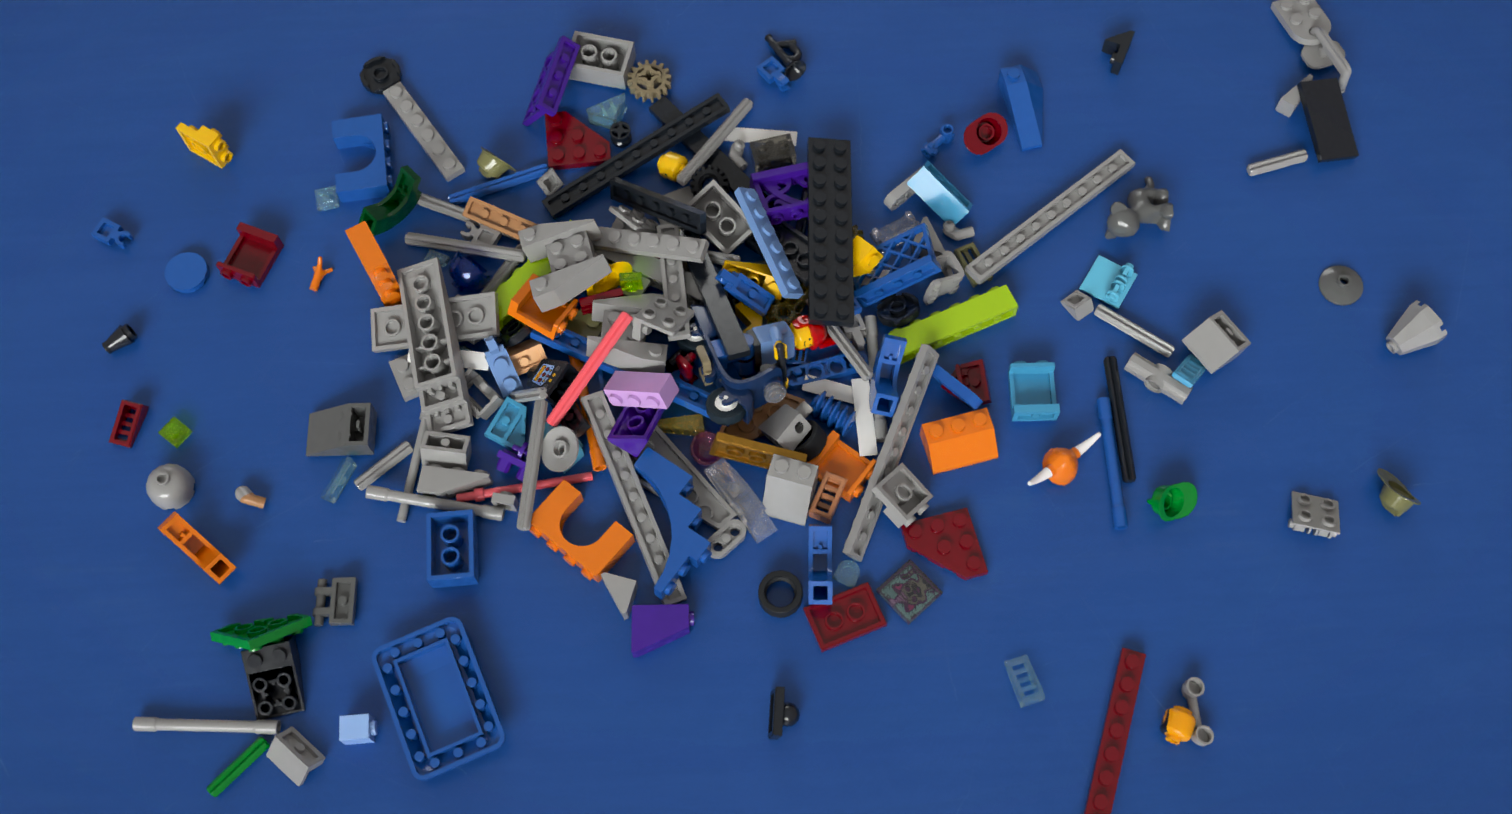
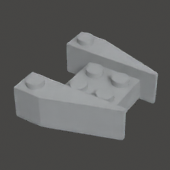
M595 219L537 224L518 231L521 247L530 263L546 257L549 260L552 273L529 281L533 299L542 313L566 304L612 272L604 254L595 255L592 241L603 237Z
M649 293L593 300L592 321L603 323L601 337L587 336L586 356L590 357L622 311L627 312L634 318L656 295L664 297V295ZM632 320L603 361L625 371L664 373L668 345L646 342V336L641 341L632 339Z

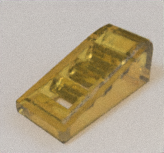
M701 414L659 419L658 427L663 433L705 437L703 415Z

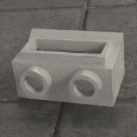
M469 368L465 372L467 388L469 389L474 384L490 400L482 408L469 395L472 415L476 419L481 417L487 420L503 404L504 399L476 371Z

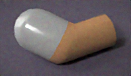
M239 486L235 490V496L241 503L263 509L266 501L265 497L255 495L247 486Z

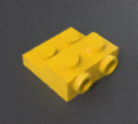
M182 122L176 127V130L191 152L222 169L232 160L233 153L228 150L229 146L226 144V141L222 140V134L216 129H209L202 125L198 130L193 125L187 126Z

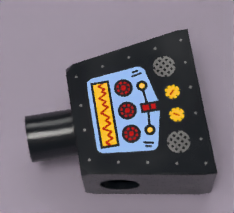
M543 359L537 368L532 367L528 370L527 385L530 388L546 387L548 397L545 400L555 407L579 372L567 361Z

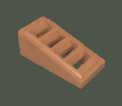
M826 471L809 509V517L830 524L848 479ZM830 481L840 486L835 488L828 485L827 482ZM824 490H827V491H829V492H832V493L836 494L835 497H833V496H831V495H828V494H826V493H823ZM823 499L831 502L832 504L830 506L828 504L820 502V500ZM817 507L828 511V513L818 510Z

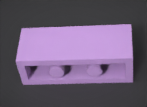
M615 371L603 390L612 406L668 409L679 388L670 373Z

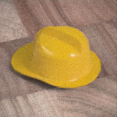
M625 261L609 264L612 272L586 290L587 295L590 296L609 291L620 286L633 271L632 265Z

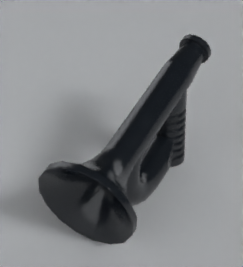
M771 34L766 35L765 41L768 42L786 66L784 75L790 81L799 79L806 70V64L800 61L802 59V52L796 44V39L776 41L772 38ZM789 48L794 55H787L783 49Z

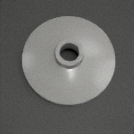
M564 426L551 429L544 437L542 443L541 457L544 465L551 471L563 472L574 464L579 452V441L575 432Z

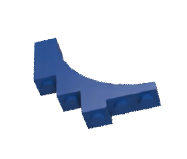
M647 447L634 463L635 471L659 495L668 512L671 523L672 540L669 557L663 573L653 588L655 596L663 600L666 595L670 596L673 593L679 577H684L691 567L689 564L698 568L701 563L705 564L712 555L711 542L693 531V529L697 530L703 521L702 509L684 498V496L688 497L694 488L693 476Z

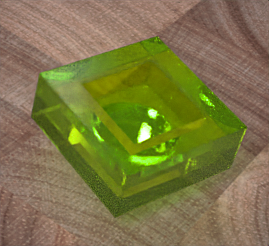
M642 272L619 273L622 291L636 292L637 290H643Z
M173 417L158 433L175 448H178L190 436L192 431L177 418Z

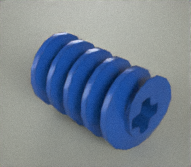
M826 391L816 395L809 404L813 409L812 416L814 418L820 416V422L824 423L827 421L829 428L835 425V432L839 433L842 431V437H845L855 423L856 411L854 410L848 414V405L840 409L842 401L839 400L836 404H833L834 396L832 395L830 398L825 399Z

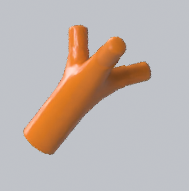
M321 256L318 257L317 266H313L314 276L309 287L310 290L316 292L323 277L333 271L332 268L322 269Z

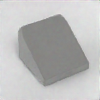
M1079 290L1074 291L1061 301V304L1077 321H1080L1094 310L1092 298Z

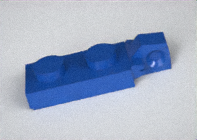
M723 268L715 277L716 280L725 285L723 288L730 295L762 317L767 314L775 299L774 295L741 272L736 273L733 271L730 273Z

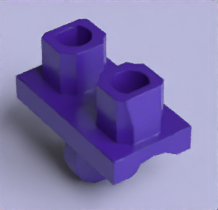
M524 442L521 447L514 444L511 450L518 454L505 448L499 450L496 456L500 458L496 469L509 473L514 464L520 467L515 478L523 482L526 458L524 457H527L529 443Z

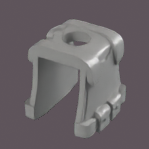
M943 251L941 255L936 256V260L940 263L945 277L933 280L929 284L923 298L926 305L932 304L938 297L944 294H954L959 288V282L962 281L965 273L958 259L951 251Z

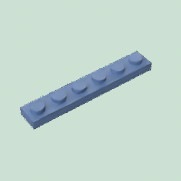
M738 187L734 194L782 297L799 299L804 292L795 276L791 263L786 257L783 246L780 244L775 230L766 215L767 213L759 200L755 189Z

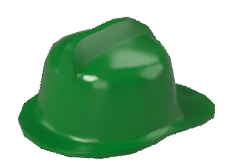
M1190 482L1161 485L1155 489L1152 497L1147 499V503L1151 505L1156 514L1160 515L1163 521H1172L1183 518L1193 511L1198 498L1197 490Z

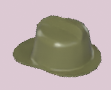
M482 146L480 147L482 152L477 160L480 173L484 177L498 178L508 169L516 172L513 167L499 159L489 150Z
M1381 468L1377 470L1379 477L1384 482L1379 498L1383 507L1391 514L1399 517L1414 504L1421 505V502L1393 474Z

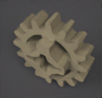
M645 60L644 65L638 62V68L631 67L632 73H628L627 84L630 94H635V99L642 97L643 102L650 99L652 103L654 98L661 99L662 94L668 95L667 89H671L672 78L669 74V69H664L663 63L657 65L656 60H654L652 64H649V61Z

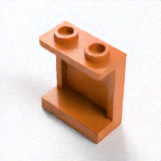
M533 273L511 299L507 314L554 340L558 333L563 334L568 325L567 322L569 320L573 321L578 313L576 307L579 300L574 298L570 304L566 303L542 313L531 292L529 281L539 277Z
M832 430L827 436L826 445L821 453L807 463L819 466V482H822L826 471L848 479L841 497L850 503L854 497L858 498L865 488L863 485L872 475L877 460L873 458L870 461L866 457L860 456L857 451L840 440V434ZM830 481L827 482L828 485L835 488L840 486Z

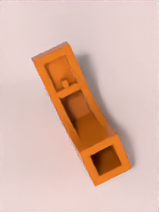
M175 511L158 527L166 537L219 585L237 568Z

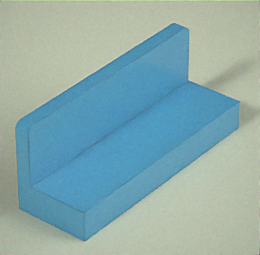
M929 161L924 163L919 171L907 182V185L945 222L953 221L956 225L973 206Z

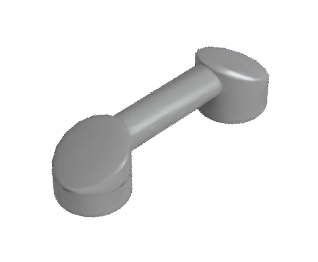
M1191 677L1182 685V695L1187 699L1189 710L1196 720L1191 740L1199 746H1206L1213 742L1214 733L1210 727L1202 725L1197 697L1204 693L1205 686L1201 679Z

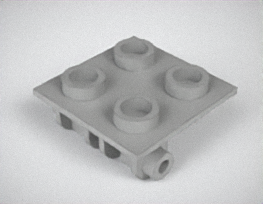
M1291 492L1292 518L1288 521V527L1292 528V531L1304 532L1306 528V534H1310L1313 529V535L1316 536L1318 534V536L1329 539L1336 537L1337 534L1340 535L1338 501L1306 493Z

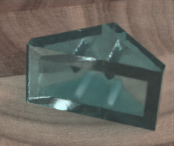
M622 93L587 108L586 112L589 123L610 129L613 123L622 121L627 110L626 96Z

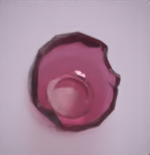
M705 431L695 435L690 444V454L695 462L700 465L710 466L720 461L721 457L709 454L716 434Z

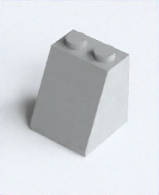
M773 454L767 473L761 514L805 526L818 485L819 466Z

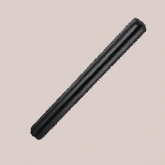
M1107 356L1104 359V367L1122 479L1124 483H1131L1136 480V473L1117 358L1115 356Z

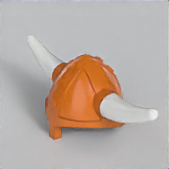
M1097 432L1071 449L1051 448L1043 457V470L1028 481L1027 484L1032 486L1046 479L1062 486L1071 483L1078 471V458L1096 442L1101 433Z

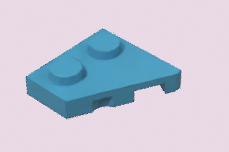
M506 397L484 436L509 450L512 449L514 444L521 447L525 442L527 407Z

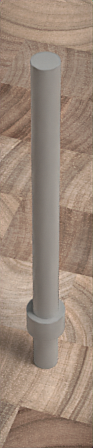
M422 411L420 412L419 419L421 422L404 492L413 493L421 461L420 446L425 430H428L426 415ZM400 504L396 521L406 523L410 504Z

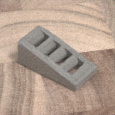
M1309 74L1302 81L1313 80V75ZM1297 85L1281 97L1275 109L1277 112L1287 117L1293 114L1301 101Z

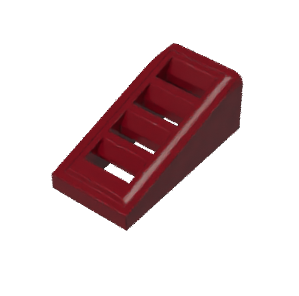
M122 399L109 442L132 448L147 415L149 406ZM131 409L136 410L135 414L129 412ZM127 417L133 418V422H127ZM123 425L131 427L130 431L122 430ZM119 434L127 435V440L118 438Z

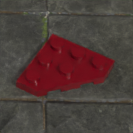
M566 111L557 112L553 117L545 114L549 169L562 170L599 166L611 158L610 142Z
M967 508L913 521L907 528L904 524L900 527L908 550L921 554L928 558L927 560L954 572L957 574L956 576L963 580L988 574Z

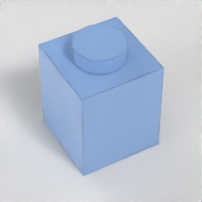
M370 714L339 717V741L343 744L351 745L374 742V735L378 734V723Z

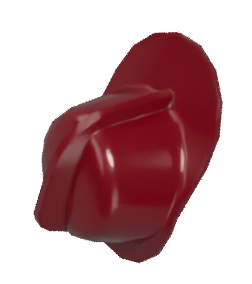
M989 112L970 123L964 132V143L967 149L976 155H982L1001 144L1008 134L1006 120L998 113Z

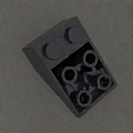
M295 635L283 637L284 639L277 643H267L258 651L249 652L247 649L241 651L257 720L306 710L300 656Z

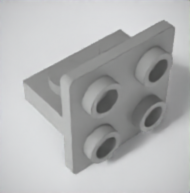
M619 205V207H609L608 210L617 216L611 228L657 233L658 223L644 217V212L634 208L630 210L622 205Z

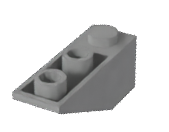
M439 464L422 465L416 491L419 495L451 499L456 497V494L471 492L475 488L493 485V480L490 474L484 470L477 469L472 472L466 471L461 467L449 469Z

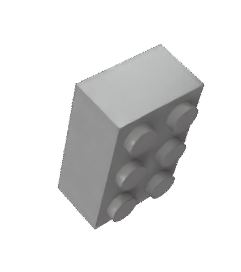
M574 31L572 41L579 44L580 48L569 79L626 90L628 73H631V67H633L636 59L634 42Z
M714 179L687 203L689 206L706 212L707 232L702 235L718 252L732 254L753 234L742 209Z

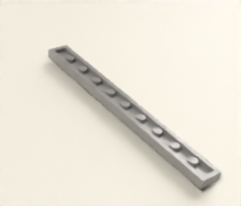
M1120 149L965 266V272L979 285L1134 168L1135 162Z
M921 344L916 355L907 384L901 394L899 405L893 415L891 426L885 436L881 452L877 457L873 473L869 478L865 494L861 499L857 515L853 520L849 536L845 541L842 552L855 561L862 562L883 506V502L872 492V489L898 466L938 361L939 354L930 345Z
M603 390L581 397V403L653 582L656 584L664 571L669 552L628 452L610 443L607 439L616 422ZM679 579L676 581L677 586L670 596L666 595L661 600L662 604H678L686 601L687 597Z

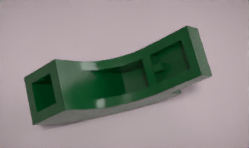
M408 165L402 166L396 184L389 195L376 204L365 206L359 223L366 221L373 236L382 234L395 227L406 218L420 199L422 193L418 190L421 177Z

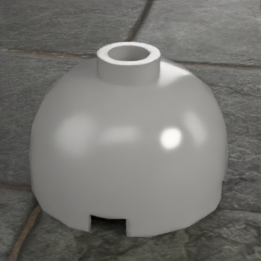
M164 464L155 468L148 476L146 492L151 501L161 509H179L189 503L194 496L195 479L188 470L177 464Z

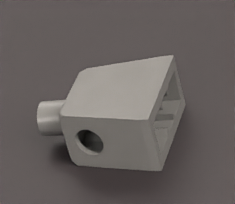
M805 401L796 409L785 404L758 428L777 447L794 451L811 430L812 426L805 418L813 409Z

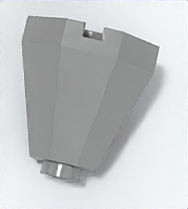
M1418 300L1409 305L1386 337V346L1390 352L1404 355L1436 345L1448 334L1446 329L1443 331L1440 329L1443 325L1442 320L1428 305L1423 304L1419 306L1420 301Z

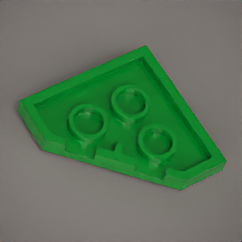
M296 613L287 615V619H274V617L254 620V625L252 623L242 625L241 622L233 623L211 631L210 634L214 642L254 652L262 649L263 645L267 643L282 641L283 637L289 634L302 633L304 628L312 625L311 616Z

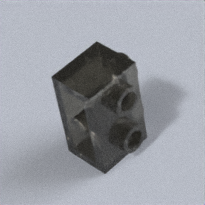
M790 133L749 142L750 157L755 173L796 164V152Z

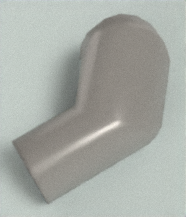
M736 140L731 145L729 158L743 171L748 167V163L742 158L745 143L742 140Z
M946 221L943 224V233L956 241L975 236L972 226L959 229L955 227L953 221Z

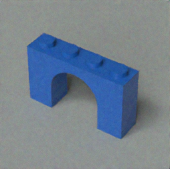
M382 114L332 120V137L338 149L366 146L376 151L374 160L366 168L359 171L335 174L336 193L341 203L388 196L391 192V187H394L393 175H390L393 163L388 155V152L391 151V143L387 139V134H390L388 121H384Z

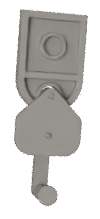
M1278 0L1272 2L1270 8L1289 36L1294 41L1304 45L1301 58L1306 65L1312 69H1322L1334 65L1340 73L1338 83L1341 93H1344L1352 69L1345 59L1346 54L1338 42L1333 41L1329 37L1331 22L1315 0Z

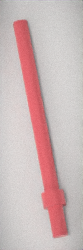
M592 472L537 480L536 490L557 487L564 479L569 484L593 481ZM523 483L484 489L483 487L475 488L471 492L456 494V500L461 502L472 500L480 502L485 501V498L492 497L493 492L521 493Z

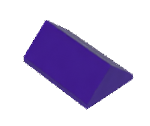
M624 406L607 437L608 441L631 455L638 457L651 437L665 409Z

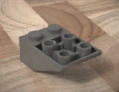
M348 403L310 413L306 456L374 455L377 412L371 403Z

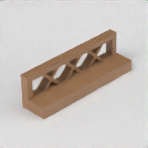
M472 196L469 197L462 216L518 240H520L518 231L537 225L534 222Z

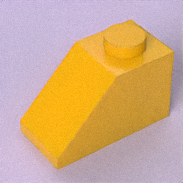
M857 235L853 239V277L869 274L878 265L883 255L874 246Z

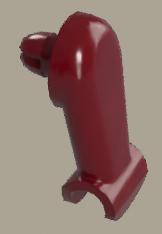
M690 352L685 357L679 354L675 359L681 372L679 377L684 382L693 385L699 379L693 373V367L690 364L695 359V353Z

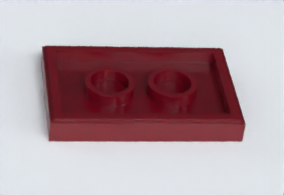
M868 582L832 596V605H809L803 608L821 652L887 626V622Z

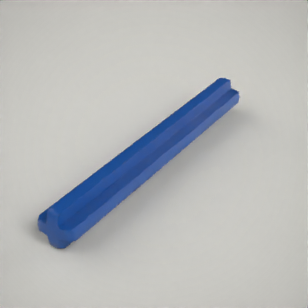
M546 163L526 168L448 194L449 203L458 205L467 202L470 196L479 198L539 178L549 168Z

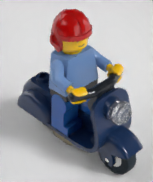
M690 305L689 309L695 311L694 316L689 320L691 338L677 340V344L683 352L687 354L694 352L695 355L699 356L702 367L699 368V374L704 385H711L714 381L717 389L711 392L706 401V411L709 418L720 425H732L741 420L749 425L754 415V409L768 402L778 403L785 397L789 383L786 360L794 357L795 349L805 350L809 347L811 350H816L826 339L827 329L825 325L808 324V315L799 316L792 321L790 326L785 321L753 327L747 330L746 333H743L750 348V356L728 361L706 307L703 305ZM754 370L756 373L759 372L757 375L741 380L739 375H749Z

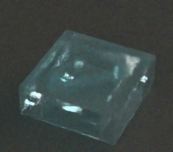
M336 186L314 190L318 211L340 207Z

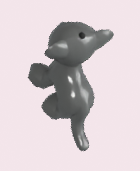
M1149 176L1145 177L1146 187L1135 189L1128 194V208L1122 202H1114L1111 205V213L1107 218L1108 229L1105 233V238L1113 239L1116 237L1134 236L1140 228V223L1157 224L1161 230L1170 232V223L1174 216L1173 204L1168 203V190L1154 188L1153 179Z

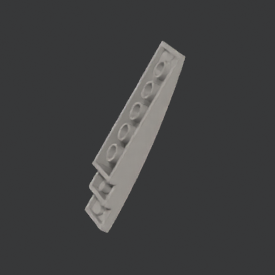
M436 257L397 270L414 388L419 392L421 411L426 415L428 431L451 433L474 426L460 347L439 258Z

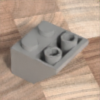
M1222 310L1209 317L1181 340L1211 374L1237 358L1251 344Z

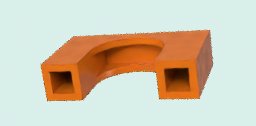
M366 221L345 230L384 306L401 305L399 284Z
M564 479L532 513L529 531L537 538L542 536L547 541L546 545L552 551L557 552L559 550L564 554L563 559L571 566L576 564L581 568V574L589 581L594 579L599 583L602 580L601 574L604 572L608 573L635 543L634 536L615 521L601 538L593 544L577 546L569 543L563 537V526L568 517L584 499L581 492Z

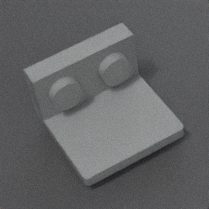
M656 295L634 316L632 339L641 341L646 335L651 333L652 329L674 336L694 316L695 311Z

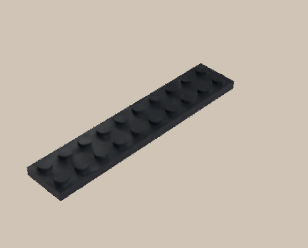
M808 137V324L853 327L850 140Z

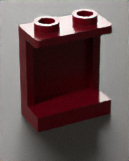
M240 222L236 228L240 234L224 263L218 261L216 266L220 271V275L229 280L234 278L245 286L251 287L253 285L260 288L284 245L278 235Z

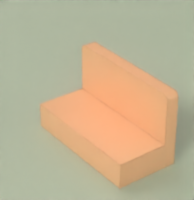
M532 338L506 349L518 376L528 372L532 367L537 368L541 360L547 359L541 343Z

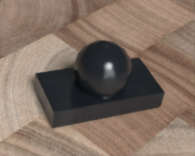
M777 686L770 693L768 738L771 740H778L782 736L783 725L787 727L793 726L800 717L799 709L795 704L790 702L784 703L785 687Z

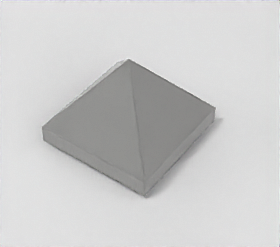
M550 168L536 181L547 197L564 185L553 168Z

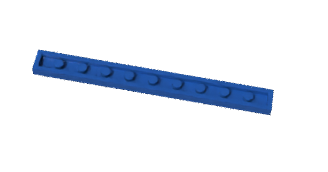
M534 329L531 331L530 338L585 363L590 358L586 356L587 338L565 329L563 334L558 333L554 340ZM604 362L599 367V369L612 375L615 371H625ZM673 377L679 391L672 402L709 418L706 411V401L711 393Z

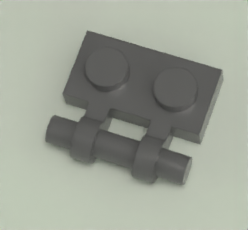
M356 577L332 578V587H327V579H318V584L314 591L316 606L313 608L312 616L315 617L314 626H323L325 617H329V624L331 626L355 625L358 579ZM331 596L330 607H325L326 597Z

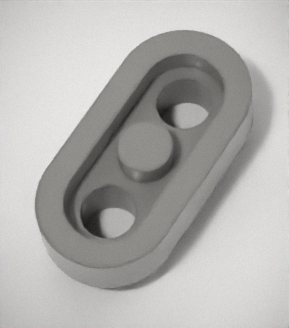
M738 519L729 520L709 537L708 541L711 542L712 558H724L746 538V526L742 521ZM733 530L739 531V534L737 536L731 535V532ZM716 545L722 546V549L720 551H715L714 547Z

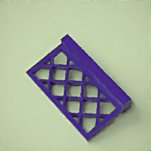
M564 35L559 38L555 50L546 57L522 123L527 127L544 114L553 117L557 113L580 48L579 44Z

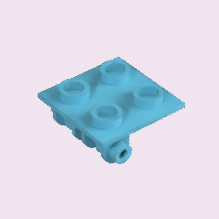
M1098 255L1079 289L1119 309L1138 274L1134 273V266L1131 263L1120 266Z

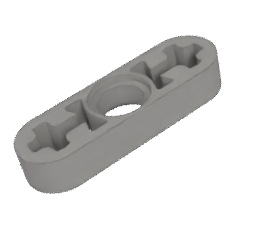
M919 169L886 196L883 203L891 211L897 209L915 194L907 185V182Z

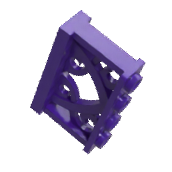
M807 162L750 174L749 188L755 189L771 225L780 224L782 221L787 222L808 217V197L802 201L785 195L791 189V185L799 184L808 189ZM766 191L769 194V196L764 198L762 192ZM775 199L774 208H769L768 203Z

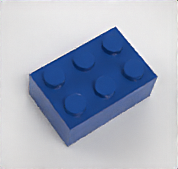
M473 509L426 513L427 582L432 588L479 584L478 518Z

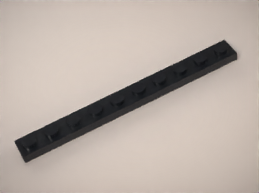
M716 93L543 199L544 207L555 220L610 186L609 179L625 177L729 113L730 107L721 95Z

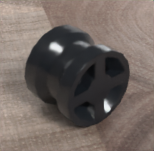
M622 121L611 125L610 135L613 145L618 148L627 147L632 141L630 126Z

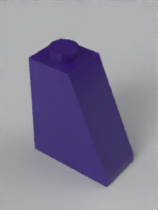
M689 604L632 605L631 653L633 658L640 657L689 634L690 626L695 624L694 611H690Z

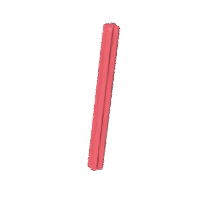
M622 311L547 417L546 421L548 424L557 427L633 320V317L627 312Z

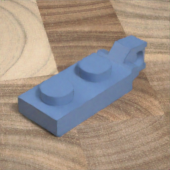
M492 335L485 338L484 340L489 349L484 352L485 359L503 398L510 395L513 391L524 389L503 344L497 346Z

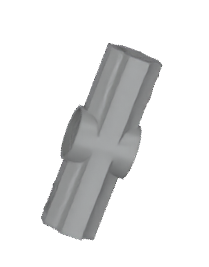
M1136 352L1124 367V370L1144 381V385L1150 391L1155 393L1162 392L1181 405L1193 389V387L1188 388L1173 378L1172 370L1166 365L1154 364Z

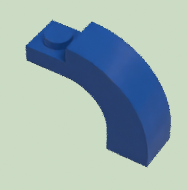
M884 334L880 350H877L873 366L874 376L871 378L869 407L870 412L873 414L893 417L899 398L897 378L907 344L906 338Z
M809 524L808 604L832 605V525Z

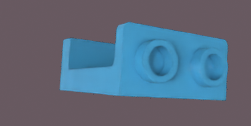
M1040 360L1036 363L1016 361L1010 364L1007 373L1012 422L1057 420L1060 414V405L1056 402L1055 362H1048L1046 360Z

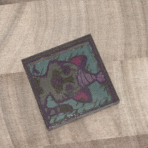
M911 559L876 589V592L908 625L943 594Z

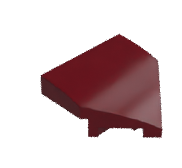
M983 359L961 365L956 364L955 370L951 375L975 393L983 401L981 405L992 403ZM943 385L941 386V388L944 389L946 392H948L949 394L963 402L951 391H949L946 387H944Z

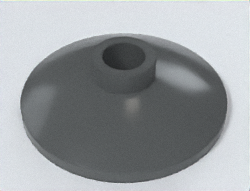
M1339 265L1332 266L1324 270L1319 278L1318 286L1321 294L1333 304L1342 306L1353 304L1363 293V282L1360 276L1351 268Z

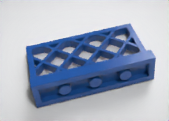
M922 223L875 246L879 252L884 251L886 253L881 262L879 261V266L874 275L865 274L853 277L856 289L854 297L864 307H867L942 271L940 263L936 260L928 226ZM923 232L920 242H914L915 236ZM898 243H905L900 252L894 251ZM910 245L917 247L912 257L905 255ZM922 249L928 251L929 255L917 259ZM891 254L898 256L893 266L886 264ZM903 258L909 260L906 266L898 268ZM884 267L890 269L888 275L879 277ZM865 277L871 278L869 284L861 286Z

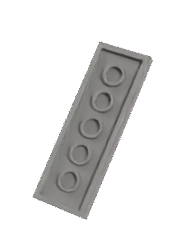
M494 291L449 298L458 342L485 339L491 335L493 337H500L498 293ZM402 304L370 309L372 352L380 353L409 349Z

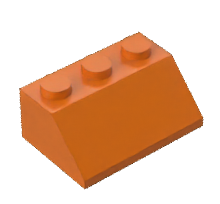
M987 408L921 425L920 437L933 475L999 457L995 430Z

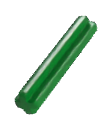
M258 737L206 787L207 791L212 796L217 797L269 748V743L263 737Z

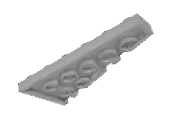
M657 425L638 457L628 453L634 466V463L649 447L692 475L694 488L688 497L684 496V498L702 509V522L719 530L729 520L737 518L735 511ZM637 474L641 486L659 497L650 484Z

